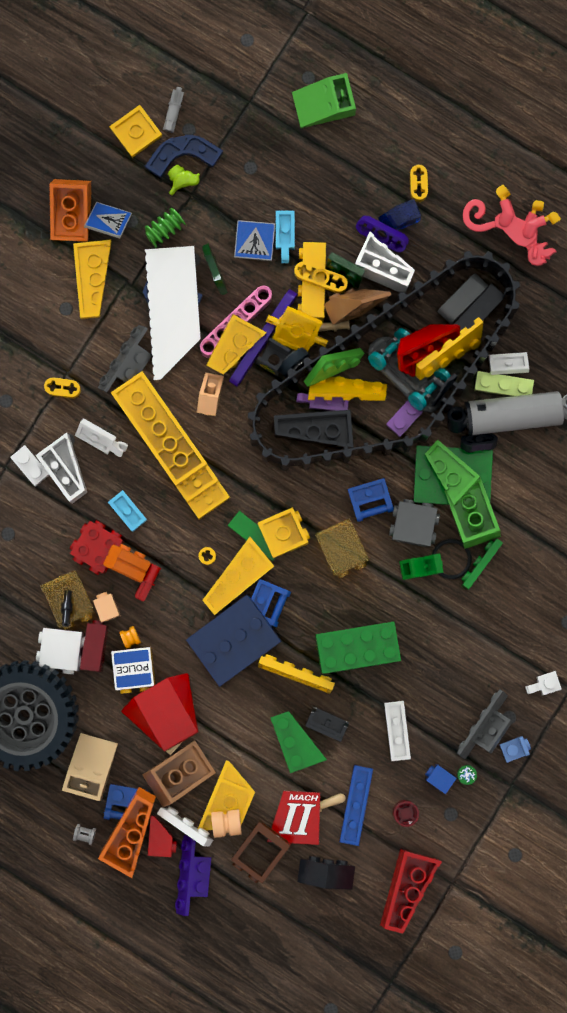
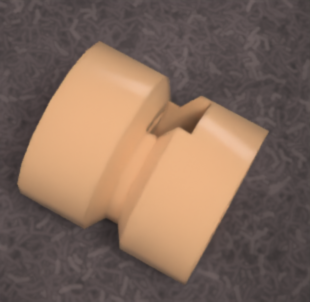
M239 809L228 810L227 814L220 811L211 813L214 838L224 837L226 833H229L230 836L242 835Z

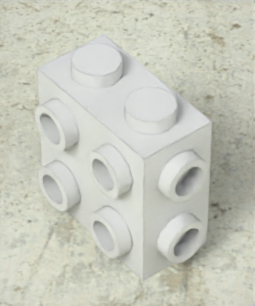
M43 628V632L39 633L38 643H41V649L37 651L36 662H40V667H43L44 664L50 666L48 669L50 672H53L54 669H63L62 673L74 675V671H79L81 652L85 637H83L84 633Z

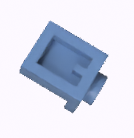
M523 736L499 744L506 763L530 755L528 751L531 750L530 744Z

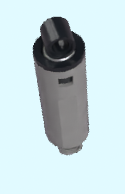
M555 391L464 402V409L457 406L449 409L447 427L453 433H461L466 428L467 435L470 436L562 425L564 419H567V394L562 398L560 392Z

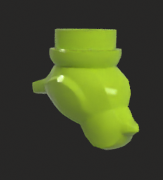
M179 165L174 166L168 172L170 180L173 181V187L169 192L171 196L178 189L195 186L200 182L199 173L193 174L191 171H185Z

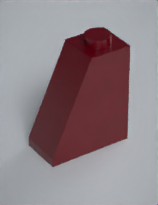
M93 620L92 624L87 623L80 663L81 670L103 672L108 626L104 625V622Z

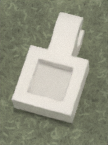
M556 671L536 677L538 683L525 687L527 694L540 690L542 695L561 690Z

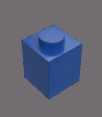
M438 764L434 767L431 765L425 773L427 776L425 780L444 794L448 792L457 779Z

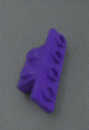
M188 835L183 836L181 843L180 877L177 883L178 898L175 903L176 913L182 916L189 915L190 897H208L211 857L194 856L196 841Z

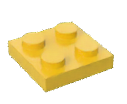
M141 105L109 126L132 158L162 137V133Z

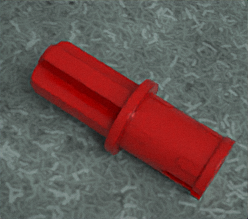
M152 563L150 564L135 594L136 599L145 601L151 587L155 585L153 583L161 570L160 567Z

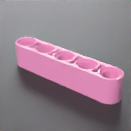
M267 286L258 287L202 340L200 349L204 357L210 358L212 352L204 351L205 345L212 344L215 348L220 339L217 335L220 331H224L232 314L250 323L270 304L272 300L270 288ZM261 292H266L269 297L266 300H261L258 295ZM248 305L255 307L252 313H247L244 309Z

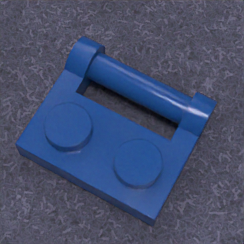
M384 478L347 489L357 522L363 521L364 518L387 511L390 513L394 510ZM381 499L385 500L384 505L360 511L359 506Z
M259 579L251 599L269 624L277 628L279 624L277 621L291 592ZM277 592L280 596L271 618L265 617L273 595Z
M110 784L104 819L110 820V818L120 820L124 812L113 811L112 806L127 807L137 788Z

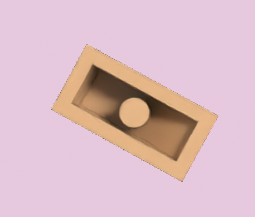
M205 372L199 393L197 413L216 416L224 376Z

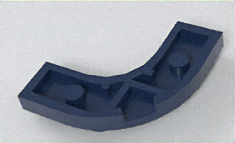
M185 135L172 137L156 149L145 165V169L162 178L171 163L183 155L196 157L213 168L222 156L223 150L199 136Z

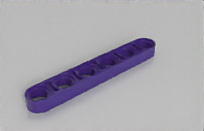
M289 289L271 316L279 319L284 314L287 306H292L298 294ZM268 322L265 324L262 330L267 333L248 350L231 376L230 383L236 387L239 386L274 333L275 325Z

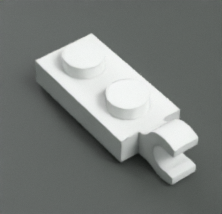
M84 418L80 422L75 434L76 437L104 453L109 454L111 451L118 457H122L123 452L128 447L124 442H116V436Z

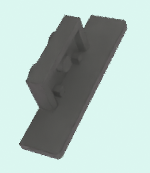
M138 325L131 331V337L120 348V354L111 362L107 374L103 375L100 379L98 389L108 392L116 378L125 383L144 369L152 354L138 344L148 328Z
M501 689L492 696L491 703L487 709L485 708L481 712L479 721L471 727L467 739L459 745L457 754L464 760L476 744L492 754L512 724V720L498 712L508 697Z

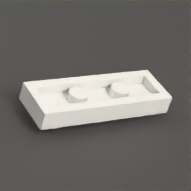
M404 701L384 703L391 761L411 759Z
M170 806L159 809L157 813L159 816L202 846H210L213 842V839L209 837V832L202 828L197 829L193 826V821L186 817L181 818L178 816L179 812Z

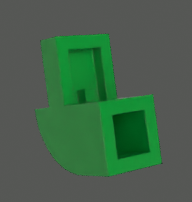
M440 554L399 561L403 580L444 573Z

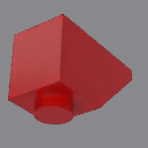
M151 815L148 856L172 857V854L176 853L177 841H173L174 836L156 815Z

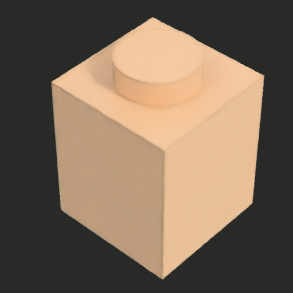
M104 592L97 595V599L93 600L101 622H107L121 616L113 594Z

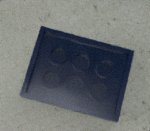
M248 594L186 639L219 687L282 642Z

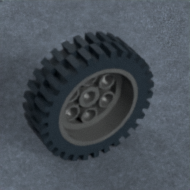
M23 660L21 664L15 661L10 665L5 664L0 668V761L4 762L3 768L8 769L13 765V770L19 771L21 767H24V771H30L33 766L35 769H39L43 764L45 766L50 764L53 759L58 758L61 752L65 750L76 731V723L79 715H76L79 710L78 705H75L76 695H71L73 690L71 685L66 687L64 684L67 681L64 676L61 679L58 678L57 674L59 672L55 669L53 672H50L48 670L50 666L46 664L40 667V662L34 661L32 664H29V660ZM26 692H32L34 699L27 698ZM7 696L14 697L16 703H9L7 700ZM40 705H45L48 708V713H43L40 710ZM21 710H27L30 717L22 716ZM4 714L9 715L11 722L4 721L2 716ZM35 724H41L44 730L38 731L35 728ZM16 729H23L25 735L20 736L17 734Z

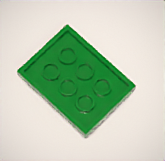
M417 445L413 501L421 504L449 505L445 488L425 455L431 446ZM447 447L481 477L490 501L493 450L468 453L461 448Z

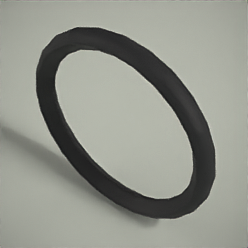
M446 539L435 546L432 555L436 554L438 549L447 543H456L463 548L464 546L459 540ZM469 548L465 549L468 556L467 566L461 573L457 575L439 573V575L446 579H457L465 575L472 562Z

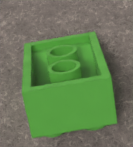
M481 479L456 506L445 490L464 549L501 537L500 528Z

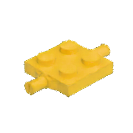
M287 306L284 314L279 319L268 315L266 322L276 326L272 339L291 349L298 350L303 347L308 352L314 343L324 347L327 345L328 340L318 336L322 321Z

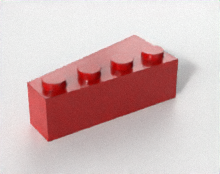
M400 849L380 926L387 930L404 933L419 901L422 900L426 888L431 883L433 875L442 861Z

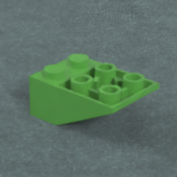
M347 73L325 78L292 92L300 128L355 116L356 106Z

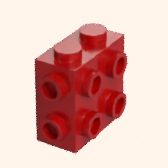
M96 520L95 523L89 521L88 524L85 523L82 526L80 538L78 540L75 539L70 546V550H72L70 554L74 556L72 560L80 565L86 563L90 566V571L97 575L100 572L105 575L108 568L103 563L106 556L109 555L108 552L111 546L116 545L120 547L124 541L121 539L122 535L114 530L111 533L104 529L106 526Z

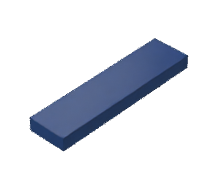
M356 765L353 767L340 843L359 846L373 773L372 768Z

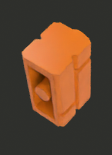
M123 544L120 547L112 545L103 565L141 583L145 577V572L151 564L150 561L144 559L146 555L137 551L133 554L130 552L131 548Z

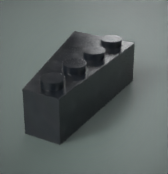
M351 410L274 415L276 438L341 449L344 446H348V449L354 448Z

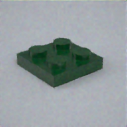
M333 252L328 257L326 269L343 275L347 279L348 286L359 288L365 270Z

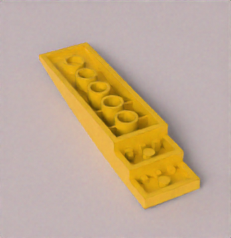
M143 371L111 392L198 519H201L230 499V496Z

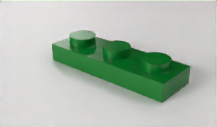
M496 539L494 542L491 540L484 548L486 553L483 557L480 555L472 564L475 568L471 573L467 571L461 579L463 581L461 586L464 589H470L503 542L499 539Z

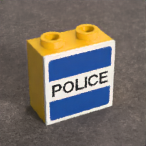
M151 647L111 651L115 690H120V694L132 693L134 688H139L140 692L155 685Z

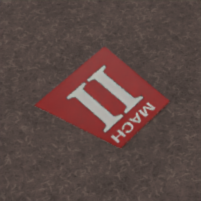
M283 791L271 829L290 843L319 845L320 793Z

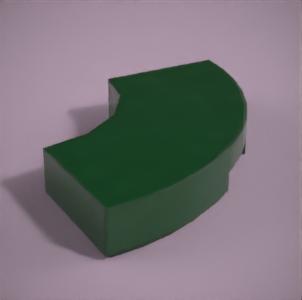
M209 243L203 245L204 257L220 295L227 294L228 291L210 245Z

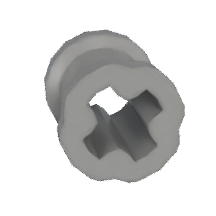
M77 824L73 841L88 842L92 846L96 828L89 829Z

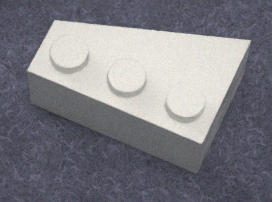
M369 232L355 265L365 270L363 277L400 293H406L415 271L398 255L392 253L388 246L377 240L371 232Z
M68 433L36 455L71 504L87 493Z

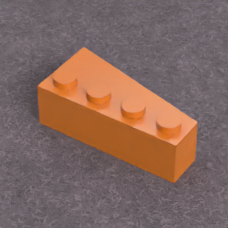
M140 787L137 789L98 858L100 861L131 878L136 869L155 802V795Z

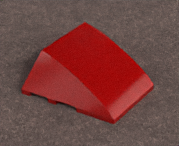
M189 673L166 678L133 697L121 710L126 717L164 752L199 732L189 682Z

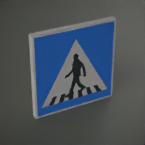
M96 202L84 228L120 239L132 213Z
M238 220L234 258L272 261L275 223Z

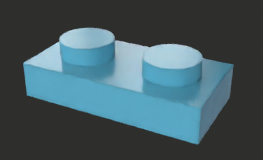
M123 490L108 502L132 532L147 521Z

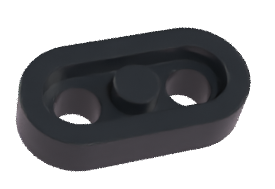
M493 433L464 435L461 437L460 447L468 453L492 450L497 446L498 437Z

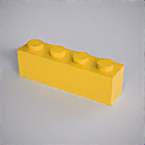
M303 242V248H299V259L325 269L326 243ZM306 267L299 269L300 275L303 276L304 273L310 274L309 279H312L315 270L312 269L310 273L306 271ZM318 273L315 279L322 283L325 281V274ZM302 281V285H298V296L302 297V304H298V311L324 321L325 289Z

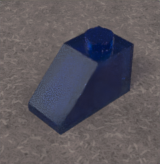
M412 199L390 209L379 216L378 220L395 230H400L420 222L421 214L415 199Z

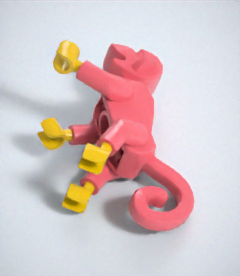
M501 185L496 189V193L501 200L499 203L502 213L495 217V221L481 225L474 224L470 220V211L473 207H478L479 211L475 213L474 217L480 219L485 214V204L478 199L471 200L466 204L463 210V221L467 228L475 232H484L493 228L503 230L518 246L527 248L528 261L532 265L542 266L547 263L546 259L550 260V257L557 252L554 248L544 249L548 245L547 242L537 243L538 227L546 225L547 221L554 225L561 220L556 212H552L546 217L543 215L537 218L536 211H543V201L536 200L533 202L532 211L528 213L524 221L516 217L511 201L506 199L511 194L504 185Z

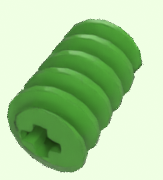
M173 208L169 209L170 215L166 212L163 213L164 219L157 217L158 224L152 221V228L148 225L145 226V234L155 248H157L156 241L163 244V236L170 239L169 232L173 235L176 234L174 228L181 231V223L186 226L182 217Z

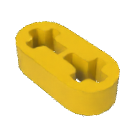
M415 165L410 172V195L414 201L422 202L428 194L427 169L422 165ZM417 170L424 174L421 175L420 181H417V175H414ZM417 186H420L421 192H424L421 197L414 193L417 191Z
M49 378L44 384L45 391L51 396L76 398L81 392L80 385L74 380ZM55 382L56 386H60L61 389L55 388L52 392L48 386ZM71 385H74L77 391H73V394H70L69 390H65L64 387L70 388Z

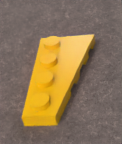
M251 537L248 538L203 599V602L214 615L274 567Z

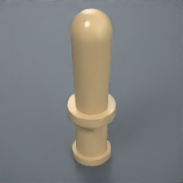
M349 321L332 325V322L322 323L318 332L329 330L337 332L339 329L350 330Z
M340 793L320 801V812L324 808L343 803L346 799L345 795Z

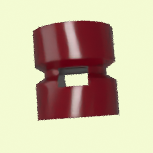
M401 800L394 805L392 815L399 825L410 827L418 821L419 810L413 802Z

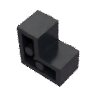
M309 856V859H300L298 883L324 889H353L355 866L348 865V861L336 859V863H334L335 860L331 859L320 861L321 857Z

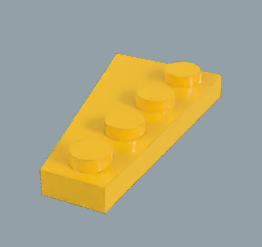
M111 240L73 243L81 319L100 317Z
M478 317L473 321L475 324L469 329L463 328L460 331V335L454 341L449 339L444 343L439 352L437 350L433 351L416 364L415 376L419 380L425 377L428 378L439 368H445L453 360L463 357L466 352L478 348L481 344L483 321Z
M341 376L329 377L310 386L308 400H315V397H323L324 400H332V397H342L343 400L359 397L360 400L385 401L387 384L368 382L361 379H346Z

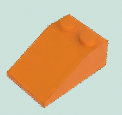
M54 179L50 183V240L88 242L89 229L84 228V225L91 211V181Z

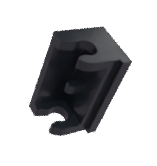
M313 707L305 726L341 742L349 722Z

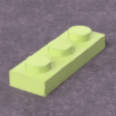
M477 371L474 391L510 397L532 394L534 380L499 374L491 375L487 372Z

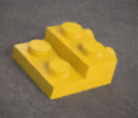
M293 507L258 522V526L273 559L307 545L308 539H310L307 529H302L300 525L302 518L299 512L294 511Z

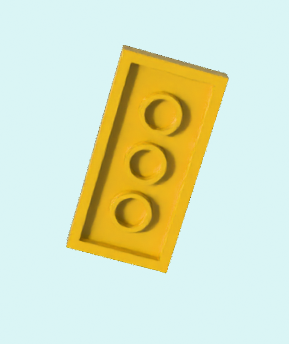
M267 654L265 657L261 656L258 667L329 694L333 690L335 683L331 682L332 678L324 675L317 677L313 675L314 672L305 668L302 671L298 670L294 664L284 661V664L276 661L277 658Z

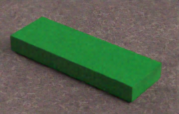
M239 511L227 526L246 541L251 537L267 558L273 561L274 559L259 526Z

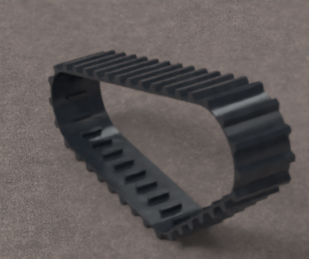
M466 251L462 259L456 262L449 259L445 262L442 272L438 273L435 270L430 272L426 283L415 282L410 294L399 293L394 305L391 306L387 302L382 305L381 313L378 316L370 313L366 317L365 325L358 327L354 324L350 329L349 336L346 338L337 336L333 347L330 349L324 346L321 347L317 358L314 360L308 357L303 360V367L298 371L292 368L287 371V378L282 382L276 379L271 382L272 389L266 394L258 393L256 395L257 405L255 411L248 412V424L253 427V432L249 435L250 443L252 446L259 447L262 452V461L265 463L273 461L280 464L282 471H287L290 466L299 465L304 470H309L311 463L322 462L324 467L330 465V460L341 458L344 463H348L351 456L361 454L365 460L369 459L372 452L381 451L384 456L390 454L391 449L402 448L405 453L409 452L412 445L418 441L426 443L432 434L431 427L438 428L444 419L442 412H448L456 402L453 396H461L467 386L464 381L470 382L478 370L476 366H482L489 355L486 350L492 351L500 339L498 335L503 336L510 325L508 319L513 318L520 304L515 300V296L520 288L519 281H513L508 272L510 265L508 263L500 264L493 259L492 253L488 251L484 256H473L470 251ZM469 268L481 269V271L491 273L496 277L497 281L501 282L505 289L504 295H507L508 304H506L503 312H507L503 321L497 320L494 325L497 329L492 337L489 335L485 337L484 342L487 343L481 352L476 350L473 355L475 361L471 367H464L462 371L465 374L459 384L457 382L452 384L451 388L454 391L448 399L443 397L440 402L443 407L437 415L431 414L429 418L432 420L431 424L426 430L422 427L418 432L419 435L412 438L404 436V439L389 442L388 439H384L383 443L368 445V442H366L361 447L348 449V446H344L343 450L333 452L324 450L322 454L307 456V453H305L300 458H288V455H284V457L273 454V449L269 448L267 450L260 440H263L262 435H257L255 429L256 423L260 424L258 414L263 407L266 408L268 401L276 395L280 397L282 391L292 384L296 386L298 380L311 372L321 356L343 352L353 342H360L363 335L369 331H376L379 324L385 320L389 322L392 319V315L401 309L405 311L408 304L417 298L421 300L424 293L432 288L437 289L440 282L447 277L451 279L457 271L462 269L469 270Z

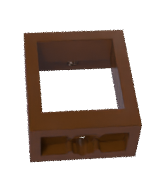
M259 820L231 859L233 861L232 865L239 871L245 870L249 873L248 877L255 883H258V881L263 883L291 846V843ZM258 831L281 848L262 875L239 858Z

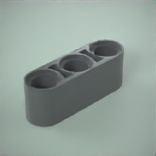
M474 273L437 312L449 324H453L489 286Z

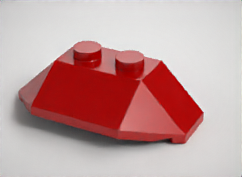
M430 324L401 338L397 352L398 369L414 377L416 364L433 351L437 350L439 352L444 343L449 339L454 341L460 335V326L458 324Z

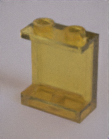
M350 518L315 534V538L328 562L333 577L338 576L340 579L349 575V570L353 568L360 570L367 566L366 562L369 561V558Z
M74 570L40 585L59 629H70L75 626V622L79 620L82 623L92 619V615L95 614L78 571ZM65 590L72 591L71 603L73 604V612L70 614V625L68 627L62 626L63 614L61 613V604L64 602Z

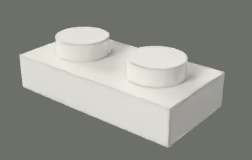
M527 352L489 355L491 375L529 373Z
M25 445L10 457L35 487L49 476L46 469Z

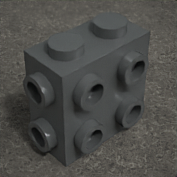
M403 499V502L399 501L398 506L394 505L392 517H396L395 524L390 526L389 536H392L391 541L427 548L431 544H435L436 533L433 530L434 525H438L440 518L437 508H433L434 505L429 503L416 505L414 504L415 501Z

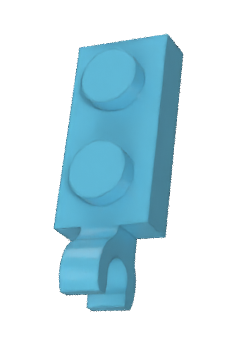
M276 211V249H281V263H289V249H295V211Z

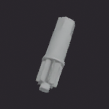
M177 87L176 90L173 89L163 130L166 132H174L184 92H181V87Z

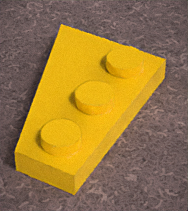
M232 314L206 366L224 375L267 332Z

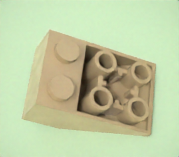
M80 733L62 791L101 801L118 743Z

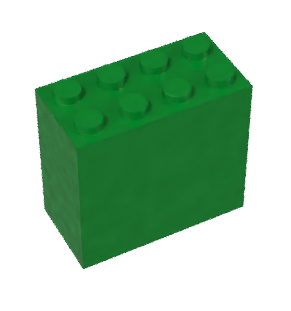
M395 622L315 635L321 675L401 661Z

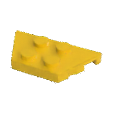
M228 760L224 764L198 829L213 830L211 813L219 811L227 814L228 810L239 809L241 825L243 823L255 791Z

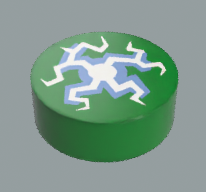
M464 765L458 769L457 778L462 784L470 785L475 782L477 772L472 766Z

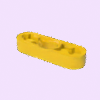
M299 262L295 266L294 274L301 281L334 293H343L347 289L348 282L343 275L307 262ZM306 267V271L310 273L312 269L315 270L312 279H309L310 274L304 273L303 276L300 275L298 269ZM318 273H324L327 278L324 282L320 283L315 279V276ZM330 276H333L332 281L334 282L342 280V284L344 286H340L338 289L336 288V284L330 282V286H328L327 284L329 282Z

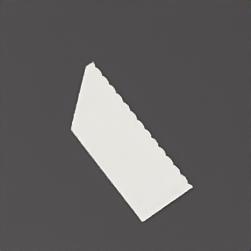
M194 246L145 249L146 270L148 272L147 289L149 290L148 299L150 300L148 303L150 309L149 317L151 319L150 335L153 347L152 363L154 365L153 374L155 375L153 380H161L200 340Z

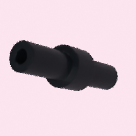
M70 590L64 591V602L61 604V613L63 614L62 626L64 627L70 625V614L73 612V604L71 603L72 591Z

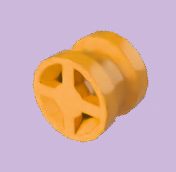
M134 626L130 627L127 631L119 632L126 649L131 648L133 644L138 645L141 643Z

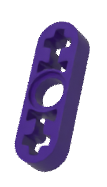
M362 216L356 224V229L360 234L367 237L369 232H371L377 240L396 252L404 251L409 243L408 237L405 234L370 216ZM378 231H384L387 237H381Z

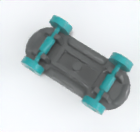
M399 328L394 333L393 338L380 337L374 340L368 349L370 364L375 369L380 370L408 398L410 404L415 409L423 412L438 410L442 405L440 402L445 397V394L437 405L432 406V402L440 390L433 382L437 377L446 382L451 376L450 373L444 368H439L434 372V375L419 380L416 376L411 377L398 369L397 357L401 338L410 334L403 328Z

